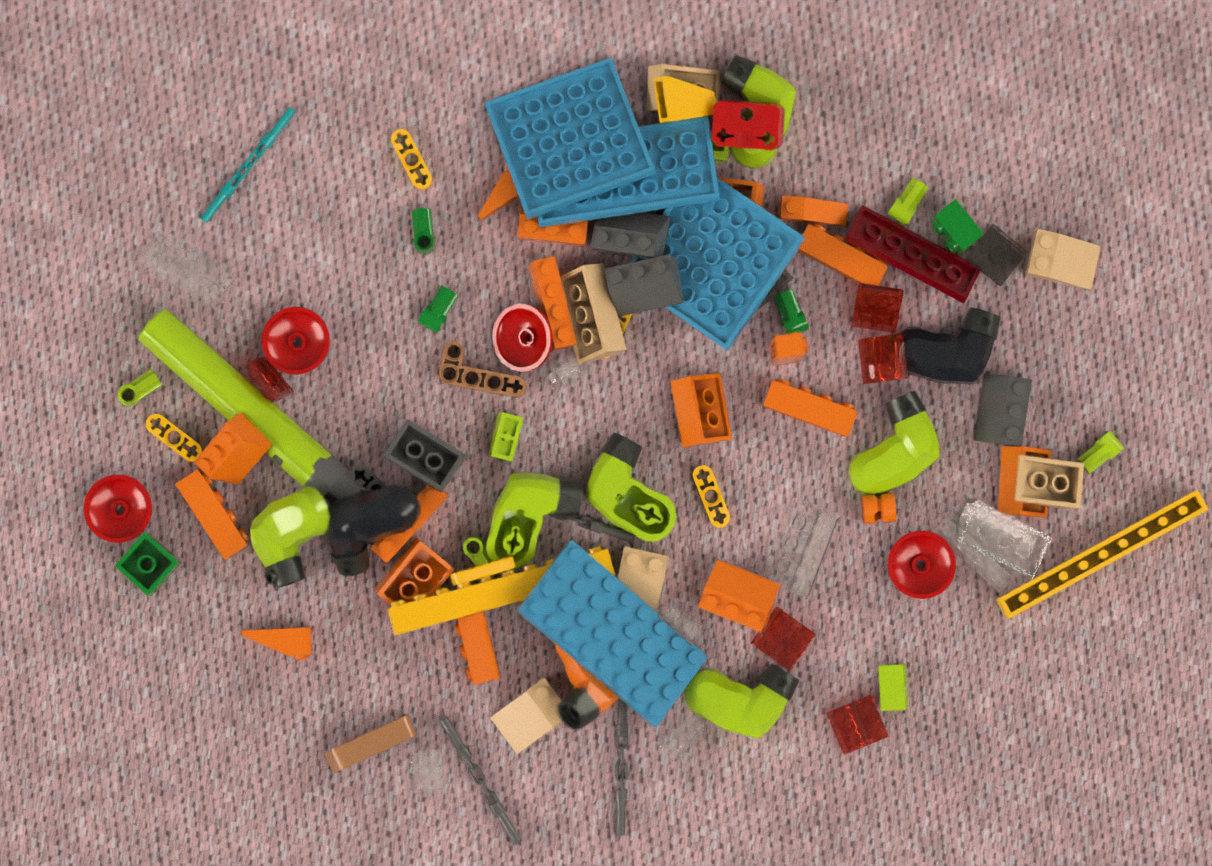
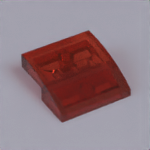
M859 283L851 327L896 333L904 290Z
M903 333L858 340L863 384L908 378Z
M776 606L769 617L767 625L762 632L756 634L751 644L788 671H791L816 634Z
M871 694L826 713L843 755L889 736Z

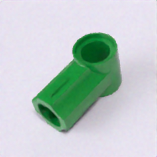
M431 208L412 210L415 248L418 253L428 255L435 248ZM421 239H429L431 241L430 245L427 248L419 247L418 243Z
M441 285L430 305H427L422 312L418 323L438 334L442 323H445L447 319L446 315L452 308L458 295Z
M786 290L774 295L782 317V325L786 329L785 333H802L809 330L807 320L803 311H800L793 290Z

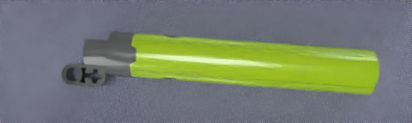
M162 309L156 313L139 333L138 341L228 421L241 412L273 444L265 454L279 464L282 469L304 488L308 486L315 488L323 496L324 500L327 499L330 503H333L357 492L386 487L365 466H354L351 471L347 469L168 309ZM360 475L362 479H359L357 481L355 477H358Z

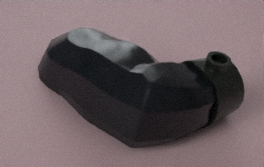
M970 307L960 327L962 331L957 337L952 334L933 333L920 327H907L899 332L891 343L890 355L893 365L901 373L917 376L936 383L974 384L983 373L991 356L994 340H997L1001 317L985 310Z
M392 485L377 490L357 492L330 503L327 506L329 524L325 532V539L338 572L344 576H355L363 573L370 566L369 543L376 542L385 536L404 533L412 528L421 510V505L416 495L408 488Z

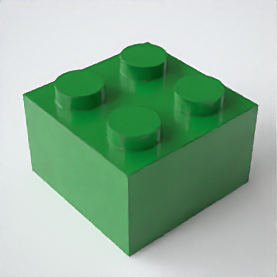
M956 199L931 219L933 225L930 227L938 237L942 235L947 241L945 243L946 248L952 254L956 252L958 256L984 235Z
M144 532L114 566L147 596L152 597L182 562L150 533Z

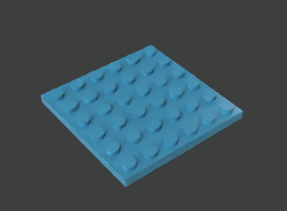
M612 58L484 102L527 220L656 174Z
M717 177L720 200L666 208L661 215L671 217L663 256L671 255L677 258L684 303L667 306L666 308L729 351L806 237ZM632 258L630 263L646 259Z

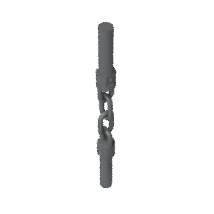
M500 488V490H499V492H498V497L500 496V494H501L502 491H503L502 488ZM553 513L549 514L551 517L562 521L573 520L578 522L582 528L599 534L602 532L633 543L636 537L632 533L611 527L602 521L588 516L561 517L553 516ZM584 519L592 521L590 527L582 524L585 522Z
M618 698L616 747L620 750V760L615 765V778L620 782V788L615 789L616 835L623 836L625 835V803L627 799V789L623 788V782L628 776V764L624 760V749L628 747L627 704ZM619 737H625V745L623 743L619 745ZM623 763L624 778L622 775L619 777V764L623 766Z
M448 717L444 718L440 723L457 749V754L460 756L461 761L466 760L468 763V773L475 784L481 785L485 792L484 799L493 815L497 816L513 845L518 844L522 840L504 811L506 810L497 795L486 787L484 783L485 775L477 764H472L469 759L472 756L471 752L463 744ZM475 767L482 777V779L478 778V781L476 780L475 776L471 771L475 770ZM491 795H493L494 799L496 800V802L492 805L488 800V797L491 798Z

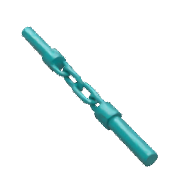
M289 107L269 133L266 132L255 150L229 182L224 184L220 189L221 192L200 218L204 222L208 223L225 200L232 196L236 191V187L260 159L261 155L277 140L276 137L296 114L295 110ZM262 145H264V146H265L264 149H263L262 151L259 150V148H260ZM254 155H256L257 157L254 159L252 163H250L249 161L252 159ZM246 167L247 170L241 176L239 173ZM236 179L237 182L232 185L231 183Z

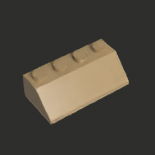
M604 263L583 265L560 276L577 342L573 348L578 365L614 356L627 350L616 308L608 291Z

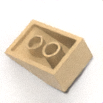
M666 64L648 66L646 111L658 112L653 78L670 76L714 91L717 102L719 101L720 70Z
M1037 229L1034 232L1025 276L1091 290L1101 246L1063 234Z
M1019 455L1014 501L1062 509H1080L1084 463Z
M624 547L617 579L657 612L669 556Z
M544 677L490 718L516 754H518L562 722L557 711L558 705L562 700Z

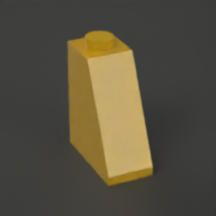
M670 76L653 78L660 123L713 115V108L717 103L714 91Z

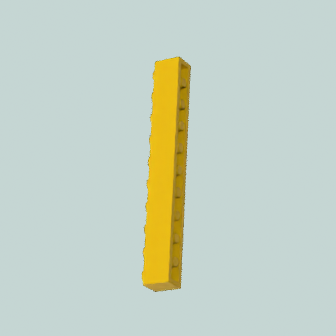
M1198 489L1193 490L1008 591L995 600L1005 618L1010 619L1209 509Z
M600 546L588 550L591 557L612 575H615L608 549L602 550ZM555 559L544 561L546 566L537 568L536 564L523 567L524 572L516 574L514 570L501 573L502 578L494 580L492 576L479 579L480 584L471 586L470 582L457 585L458 589L449 592L448 588L435 591V596L428 598L426 594L414 596V601L406 604L404 599L392 602V607L388 608L387 612L393 634H402L523 601Z

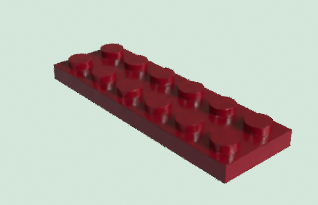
M864 205L861 206L844 238L848 243L963 304L967 300L982 269Z

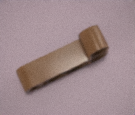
M451 341L445 345L439 376L445 384L512 398H520L526 393L527 386L521 377L463 366L465 356L463 346L456 341ZM453 346L460 348V355L457 358H451L448 355L449 349ZM449 368L456 371V376L453 380H446L444 378V372ZM469 373H476L478 375L476 384L470 385L466 382V376ZM492 377H497L501 381L500 386L496 389H491L488 386V381ZM504 379H509L507 384L515 385V382L518 381L523 389L514 393L512 388L506 387L507 391H502L505 386Z
M405 715L324 754L334 774L416 736L417 733L409 716Z

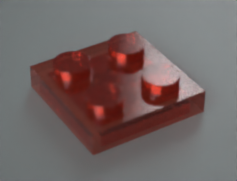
M266 356L250 361L244 366L248 371V377L262 389L261 393L267 400L275 402L288 397L294 392L279 371L270 364Z

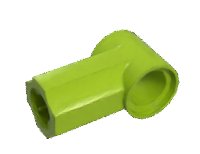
M912 178L900 198L896 199L887 214L906 226L929 188L921 181Z
M151 369L131 383L123 385L118 390V399L124 406L132 407L163 385ZM127 390H132L135 393L134 399L131 401L123 400V394Z
M1110 430L1101 439H1098L1094 446L1078 457L1077 460L1079 463H1084V470L1090 474L1106 460H1110L1120 453L1124 446Z
M477 535L471 536L464 542L463 551L470 557L475 566L492 561L488 557L486 545L481 537ZM470 541L479 543L480 550L478 552H471L469 550L468 543Z

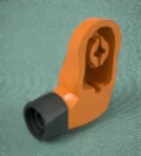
M554 643L555 649L565 665L567 676L574 685V688L558 705L557 711L560 719L566 726L573 730H579L596 720L599 714L610 708L619 697Z

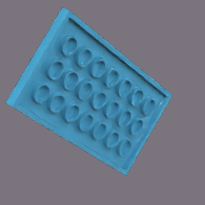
M708 116L639 126L656 174L539 215L540 228L720 200Z
M573 540L567 543L516 610L653 727H657L708 658L705 653Z

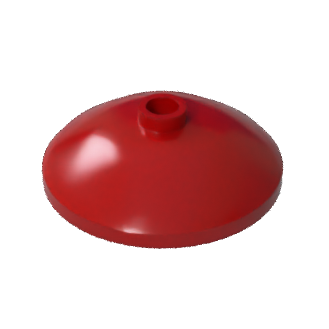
M515 304L506 308L498 316L494 324L492 340L494 350L505 366L514 371L526 372L537 369L547 360L552 349L553 333L547 317L541 310L529 304Z
M289 307L280 310L269 319L262 334V348L267 360L279 371L291 375H301L316 369L325 360L330 347V335L325 322L315 312L303 307ZM300 338L302 341L301 345L294 346V339Z
M125 475L104 477L97 481L86 495L84 501L86 523L96 536L105 541L113 543L131 541L144 532L151 520V497L146 488L132 477ZM119 505L124 507V512L121 514L116 511Z
M914 531L902 536L893 545L888 556L887 565L891 581L899 591L912 598L927 599L939 595L948 588L955 575L956 559L951 546L944 538L933 532ZM919 560L925 564L923 569H918L916 566Z

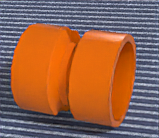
M883 493L879 497H876L874 494L861 496L864 524H876L878 520H881L883 523L896 522L894 493Z

